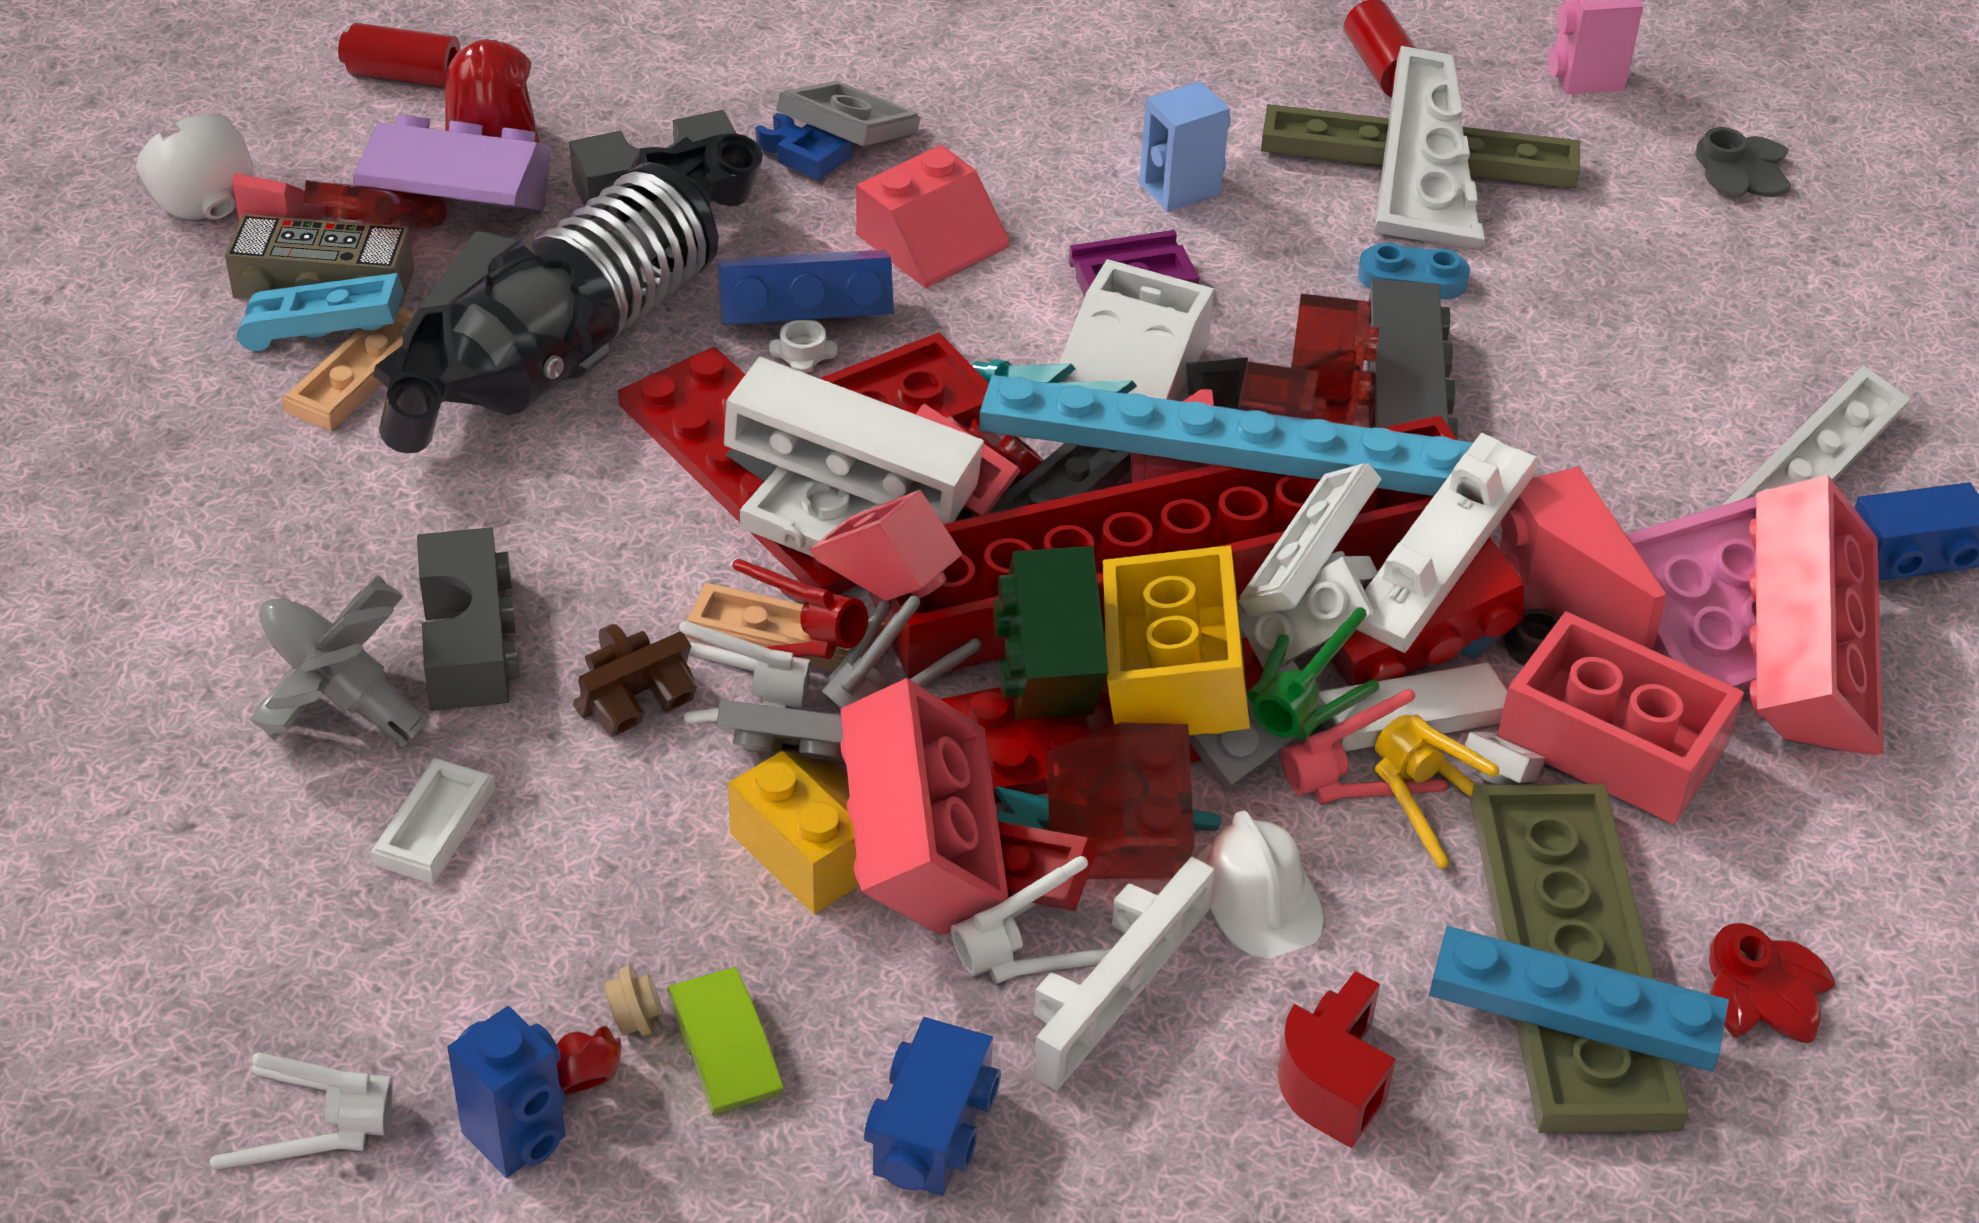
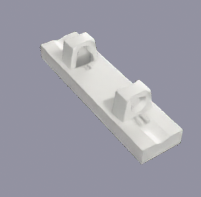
M1480 433L1364 590L1373 606L1374 613L1371 617L1362 621L1356 630L1406 653L1536 473V456L1520 449L1509 447L1500 440ZM1462 494L1483 503V505L1462 496Z
M1191 856L1158 895L1128 883L1113 902L1112 926L1123 932L1124 935L1083 983L1079 985L1053 972H1050L1035 990L1034 1015L1047 1024L1036 1036L1035 1053L1037 1062L1033 1070L1034 1079L1055 1091L1060 1089L1210 910L1215 868Z

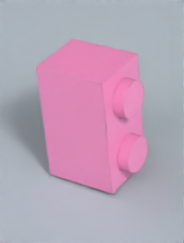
M1565 0L1564 3L1559 4L1557 9L1559 32L1556 46H1552L1549 51L1548 66L1551 76L1559 78L1566 94L1625 90L1643 10L1640 0Z

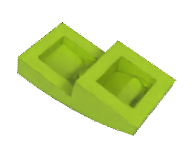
M736 966L667 987L687 1054H692L711 1115L782 1094L784 1087L767 1038Z

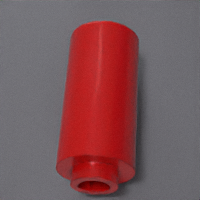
M1366 0L1357 4L1348 13L1344 22V31L1383 92L1387 96L1392 97L1401 46L1416 48V46L1385 2L1381 0Z
M353 23L348 32L341 34L338 44V57L341 63H345L346 70L351 75L445 87L448 66L456 53L461 49L456 36Z

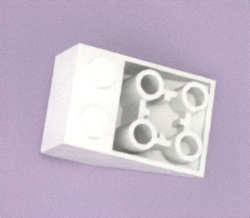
M1107 259L1086 292L1059 364L1071 363L1076 369L1060 383L1133 380L1137 387L1128 394L1138 393L1148 397L1176 401L1187 381L1186 363L1197 362L1209 342L1214 288Z

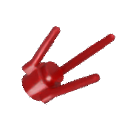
M742 559L733 561L732 567L734 570L778 588L783 594L804 602L800 614V624L803 631L811 638L810 642L776 645L766 648L793 653V657L798 658L814 656L830 660L834 656L836 647L851 649L857 646L864 638L868 626V613L866 606L861 600L808 586Z

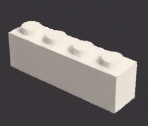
M758 357L726 400L725 446L881 505L921 490L941 522L946 524L955 521L978 485L984 440L766 358Z

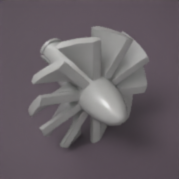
M376 575L363 591L360 590L333 623L310 607L287 599H271L263 602L259 613L261 626L272 647L290 664L291 668L283 675L281 682L254 710L255 713L249 720L262 728L275 741L280 734H284L289 730L310 703L316 702L324 694L344 712L348 710L353 714L356 710H359L397 742L396 745L403 748L409 742V738L412 739L430 716L425 712H421L384 680L387 676V673L383 671L385 667L368 654L362 645L394 612L393 608L404 596L395 588L387 585L379 575Z

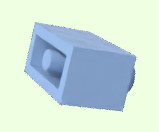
M1201 81L1146 98L1139 184L1167 212L1221 194L1223 172L1226 169L1227 132L1231 124L1230 108Z

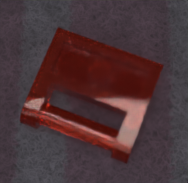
M306 180L304 203L325 205L324 216L368 220L377 225H391L397 220L413 221L420 227L433 228L442 225L447 215L444 201L437 196L345 183Z

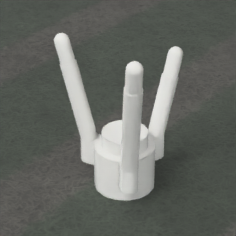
M689 621L680 623L679 630L682 633L721 647L717 648L690 642L692 647L689 654L754 671L752 696L763 697V703L760 705L803 710L810 677V659L793 657V653L772 650ZM719 708L689 711L685 713L684 721L687 723L717 722Z
M1084 856L1076 857L1000 904L952 925L951 935L954 947L971 977L989 971L993 982L997 985L1019 975L1098 965L1112 948L1020 960L1013 959V953L1023 948L1021 934L1014 918L1037 905L1031 902L1085 869L1088 861Z
M257 1052L252 1056V1072L255 1075L326 1090L324 1120L326 1124H337L338 1132L215 1155L210 1159V1167L214 1170L237 1166L242 1167L336 1149L364 1151L367 1134L385 1136L387 1133L393 1102L392 1076L340 1071L286 1057L282 1058Z

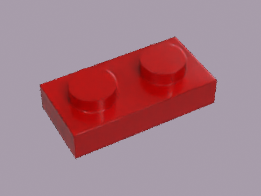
M998 821L1009 898L1076 857L1084 856L1087 859L1088 865L1085 869L1031 902L1076 911L1098 850L1088 837Z

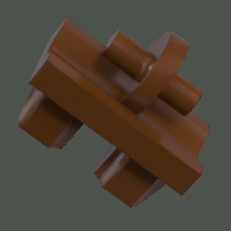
M610 624L599 630L601 649L585 656V661L590 671L579 676L580 697L574 699L573 706L582 718L594 714L597 721L613 737L642 722L644 711L634 695L644 690L651 689L664 712L692 701L697 686L687 665L692 647L690 642L681 631L650 644V640L644 631L627 637L617 624Z

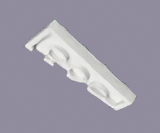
M1401 46L1395 71L1374 233L1442 245L1481 249L1485 239L1482 223H1478L1476 211L1478 198L1475 181H1471L1468 164L1470 151L1467 136L1463 135L1461 123L1463 110L1454 57L1451 54Z

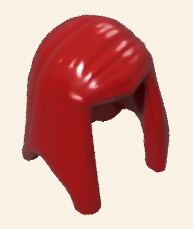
M490 39L472 42L456 53L448 66L445 79V131H449L450 121L482 125V136L501 138L502 128L535 132L534 142L540 143L526 83L532 66L529 58L520 49L511 44Z

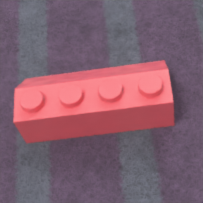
M1829 475L1756 492V518L1750 521L1749 527L1751 541L1756 550V571L1750 574V589L1756 603V625L1750 628V643L1756 657L1757 679L1753 680L1750 684V698L1754 711L1760 718H1765L1785 740L1848 752L1874 755L1884 754L1878 537Z

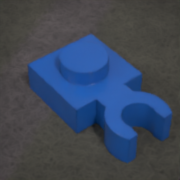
M776 113L773 115L774 130L767 129L761 125L755 127L756 143L762 151L777 153L779 163L817 180H820L853 157L851 141L810 124H806L802 128L795 125L794 120L785 114Z

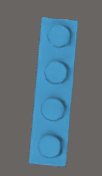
M1446 926L1429 992L1430 997L1711 1072L1714 1071L1719 1057L1729 999L1451 926Z

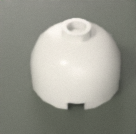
M214 114L187 117L176 122L179 132L171 135L166 140L162 138L160 132L152 137L139 153L136 170L147 192L160 208L179 219L185 220L205 218L216 220L227 216L234 210L236 206L232 185L234 173L252 176L253 163L243 136L237 128H234L230 119L223 115Z

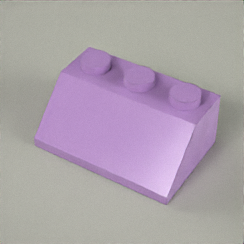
M397 114L396 124L377 122L353 176V185L543 211L551 146L534 142L535 132L502 128L501 138L482 136V125L450 121L449 131L429 129V118Z

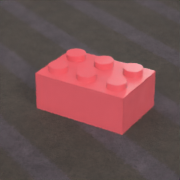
M1565 611L1509 685L1497 736L1546 757L1545 764L1587 784H1606L1608 794L1675 825L1728 746L1744 691Z
M905 678L841 708L843 739L841 740L840 747L843 759L847 765L850 792L847 810L854 829L857 856L854 862V873L860 886V892L939 935L950 933L952 925L971 918L975 914L990 909L1008 899L985 728L909 678Z

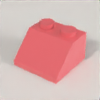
M943 145L927 150L916 157L856 184V235L875 250H886L891 256L892 263L924 288L1009 247L1010 240L977 171Z

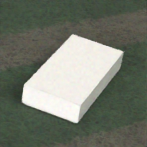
M433 758L371 850L372 865L434 884L495 791L494 775Z

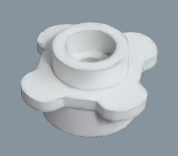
M810 319L792 320L786 323L781 328L780 339H774L769 344V353L772 357L782 358L791 365L792 369L803 373L811 372L818 362L823 359H832L838 352L837 344L832 340H826L825 328L820 323Z

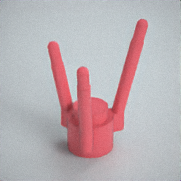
M1411 689L1404 690L1326 731L1310 735L1306 740L1282 748V769L1296 795L1303 796L1314 792L1320 805L1341 798L1395 795L1389 784L1385 781L1340 784L1339 777L1348 773V761L1339 740L1412 702L1415 699V692ZM1444 779L1427 780L1422 783H1417L1414 780H1404L1411 794L1441 792L1448 788V783Z

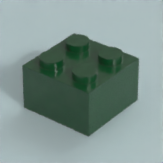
M1093 546L1013 551L1008 575L998 576V598L993 599L996 638L1006 637L1005 660H1000L999 665L1003 700L1013 699L1016 720L1093 715L1109 673Z

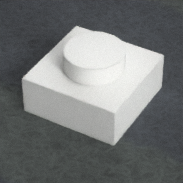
M1470 732L1464 745L1499 767V774L1495 777H1490L1479 770L1475 772V775L1495 785H1514L1515 781L1518 783L1536 782L1546 760L1544 756L1489 732Z

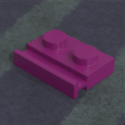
M1175 230L1070 245L1069 265L1076 270V280L1084 296L1107 259L1199 284L1200 279L1183 245H1178L1176 242L1177 234Z

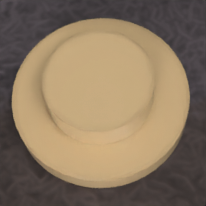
M631 965L620 968L619 977L605 981L606 996L619 1031L623 1036L639 1031L643 1037L654 1033L652 1018L662 1015L663 1009L650 974L638 977Z

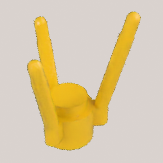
M1405 714L1391 721L1378 736L1375 743V752L1383 760L1376 765L1374 771L1391 787L1436 866L1439 869H1446L1449 865V860L1403 779H1413L1417 783H1422L1439 772L1471 798L1473 787L1477 784L1444 759V754L1440 750L1490 777H1495L1499 774V767L1485 759L1482 755L1433 729L1418 714L1413 716Z

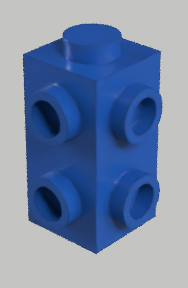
M1971 482L1858 497L1855 509L1878 537L1879 581L1979 567V494Z
M508 1005L486 1021H479L469 1026L456 1041L447 1046L461 1132L505 1178L526 1164L533 1166L546 1160L555 1151L560 1140L566 1136L562 1106L566 1104V1098L558 1079L557 1062L561 1059L558 1046L543 1026L538 1023L529 1026Z
M923 1016L912 1044L902 1041L897 1048L889 1079L893 1087L887 1100L877 1098L868 1115L864 1141L873 1144V1175L885 1178L893 1185L905 1190L921 1189L944 1196L954 1169L965 1171L971 1161L978 1134V1128L972 1125L978 1110L990 1112L997 1096L1001 1070L991 1067L993 1036Z

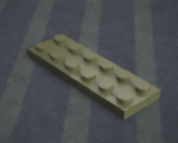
M1606 784L1474 785L1470 805L1498 939L1655 980ZM1515 1019L1538 1133L1683 1131L1688 1117V1110L1676 1062Z

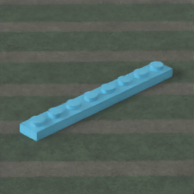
M997 375L991 376L980 410L979 431L1319 480H1321L1324 474L1369 463L1381 478L1376 488L1435 496L1462 456L1473 444V442L1453 440L1443 436L1430 437L1395 432L1385 428H1366L1331 423L1322 419H1302L1268 414L1258 410L1231 409L1210 406L1201 402H1182L1148 397L1138 393L1125 394L1090 389L1081 385L1068 386L1033 381L1023 377Z

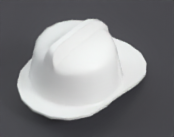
M1245 810L1237 812L1234 815L1232 824L1225 827L1214 839L1213 844H1209L1197 856L1198 860L1215 868L1210 910L1219 929L1235 947L1249 955L1265 959L1316 943L1322 935L1325 916L1320 899L1302 866L1296 841L1284 828L1266 821L1252 820Z

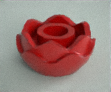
M607 1026L599 1027L593 1036L582 1032L568 1033L557 1043L561 1055L560 1061L557 1062L558 1079L565 1096L600 1086L614 1078L621 1060L622 1044L620 1037L614 1039L612 1032Z

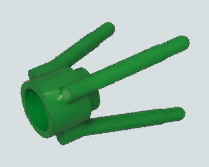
M1358 607L1352 612L1303 671L1290 670L1278 674L1290 639L1285 634H1281L1277 638L1259 681L1247 695L1249 700L1253 702L1255 719L1264 730L1280 738H1289L1295 735L1299 740H1306L1317 726L1366 699L1379 689V683L1376 680H1370L1316 710L1318 707L1319 688L1315 679L1365 619L1367 613L1364 608Z

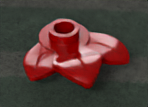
M946 404L942 407V416L970 435L984 440L985 445L1019 467L1021 471L1013 480V484L1019 482L1044 461L1035 450L1019 437L1005 435L1001 439L992 432L979 431L980 419L977 416L971 420V428L967 427L952 416Z
M1733 923L1722 928L1715 935L1710 945L1709 965L1715 977L1710 995L1729 999L1724 1025L1728 1032L1735 1038L1740 1037L1761 1020L1799 1042L1810 1043L1814 1041L1819 1029L1821 1015L1816 995L1825 993L1835 986L1833 975L1822 959L1797 942L1772 941L1764 932L1749 924ZM1741 951L1747 954L1750 959L1746 958Z

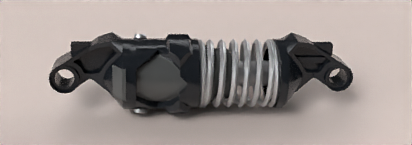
M732 133L715 135L694 142L685 137L670 149L662 147L639 148L630 170L616 179L613 186L603 189L598 197L589 199L585 207L575 209L571 217L560 220L556 228L546 230L543 236L537 237L533 241L523 239L509 246L491 260L488 265V274L444 306L419 308L406 329L402 346L375 365L373 376L388 388L379 426V433L384 443L397 452L406 454L420 452L426 449L432 442L442 402L480 405L498 413L511 415L524 411L566 377L570 379L581 377L596 366L609 353V343L617 338L623 329L631 327L637 318L645 316L651 307L658 306L664 297L672 295L678 286L686 284L690 277L702 272L713 261L718 251L719 235L710 208V201L728 207L739 206L747 201L762 162L763 154L760 146L745 135ZM606 205L609 206L610 212L604 210ZM591 216L596 217V223L590 221ZM605 220L613 225L616 230L613 232L608 230ZM653 270L661 274L660 278L654 277ZM642 281L647 283L646 288H642Z

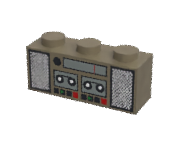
M243 214L225 254L233 298L250 299L253 294L260 291L398 273L404 290L400 304L401 307L415 269L410 232L407 226Z

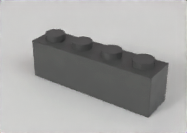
M1372 279L1365 319L1369 428H1383L1441 415L1453 434L1458 438V419L1448 418V415L1453 413L1455 403V380H1446L1445 378L1450 377L1453 345L1452 343H1443V341H1447L1449 335L1450 307H1441L1440 285L1438 283Z

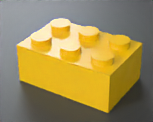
M1231 545L1103 560L1106 655L1109 672L1107 684L1117 743L1155 741L1161 738L1207 733L1221 734L1227 731L1250 729L1239 606Z

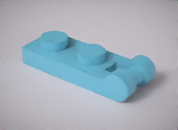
M398 273L257 292L249 300L245 311L246 316L242 319L237 331V339L246 349L262 351L270 346L273 339L303 335L317 338L334 331L356 328L369 331L379 329L387 324H394L404 294Z

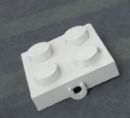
M778 466L740 509V526L742 529L814 557L809 549L852 515L880 504Z

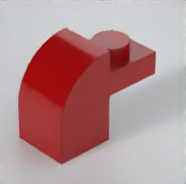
M1354 971L1338 993L1332 990L1327 991L1318 1003L1314 1013L1296 1004L1293 1005L1287 1016L1278 1065L1279 1086L1283 1097L1291 1109L1306 1123L1350 1148H1353L1386 1102L1396 1058L1361 1040L1372 1025L1380 983L1357 971Z

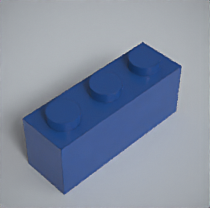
M886 250L717 259L720 312L723 325L894 314L891 256Z

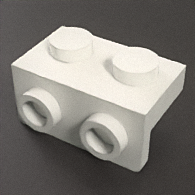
M1343 551L1333 553L1327 559L1295 608L1256 617H1250L1247 612L1239 616L1240 624L1263 669L1277 638L1281 634L1287 635L1290 639L1281 665L1282 667L1328 641L1356 608L1362 607L1366 610L1367 615L1365 619L1373 615V606L1363 589V586L1369 584L1378 573L1370 556H1345Z

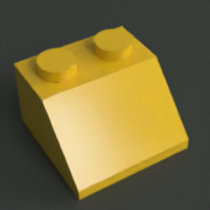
M780 751L728 782L730 834L813 914H816L859 886L854 873V862L857 858L854 829L847 810V801L850 798L848 775L836 764Z

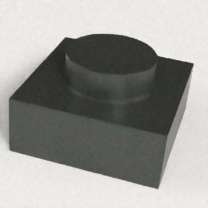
M1248 357L1186 363L1189 397L1200 389H1208L1213 392L1214 406L1252 411Z

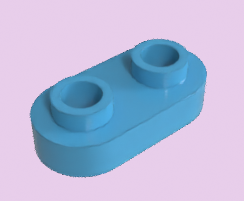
M1388 242L1380 243L1364 250L1360 256L1358 269L1359 280L1369 289L1372 279L1438 283L1440 285V299H1452L1462 295L1467 289L1470 267L1467 261L1452 250L1406 247Z

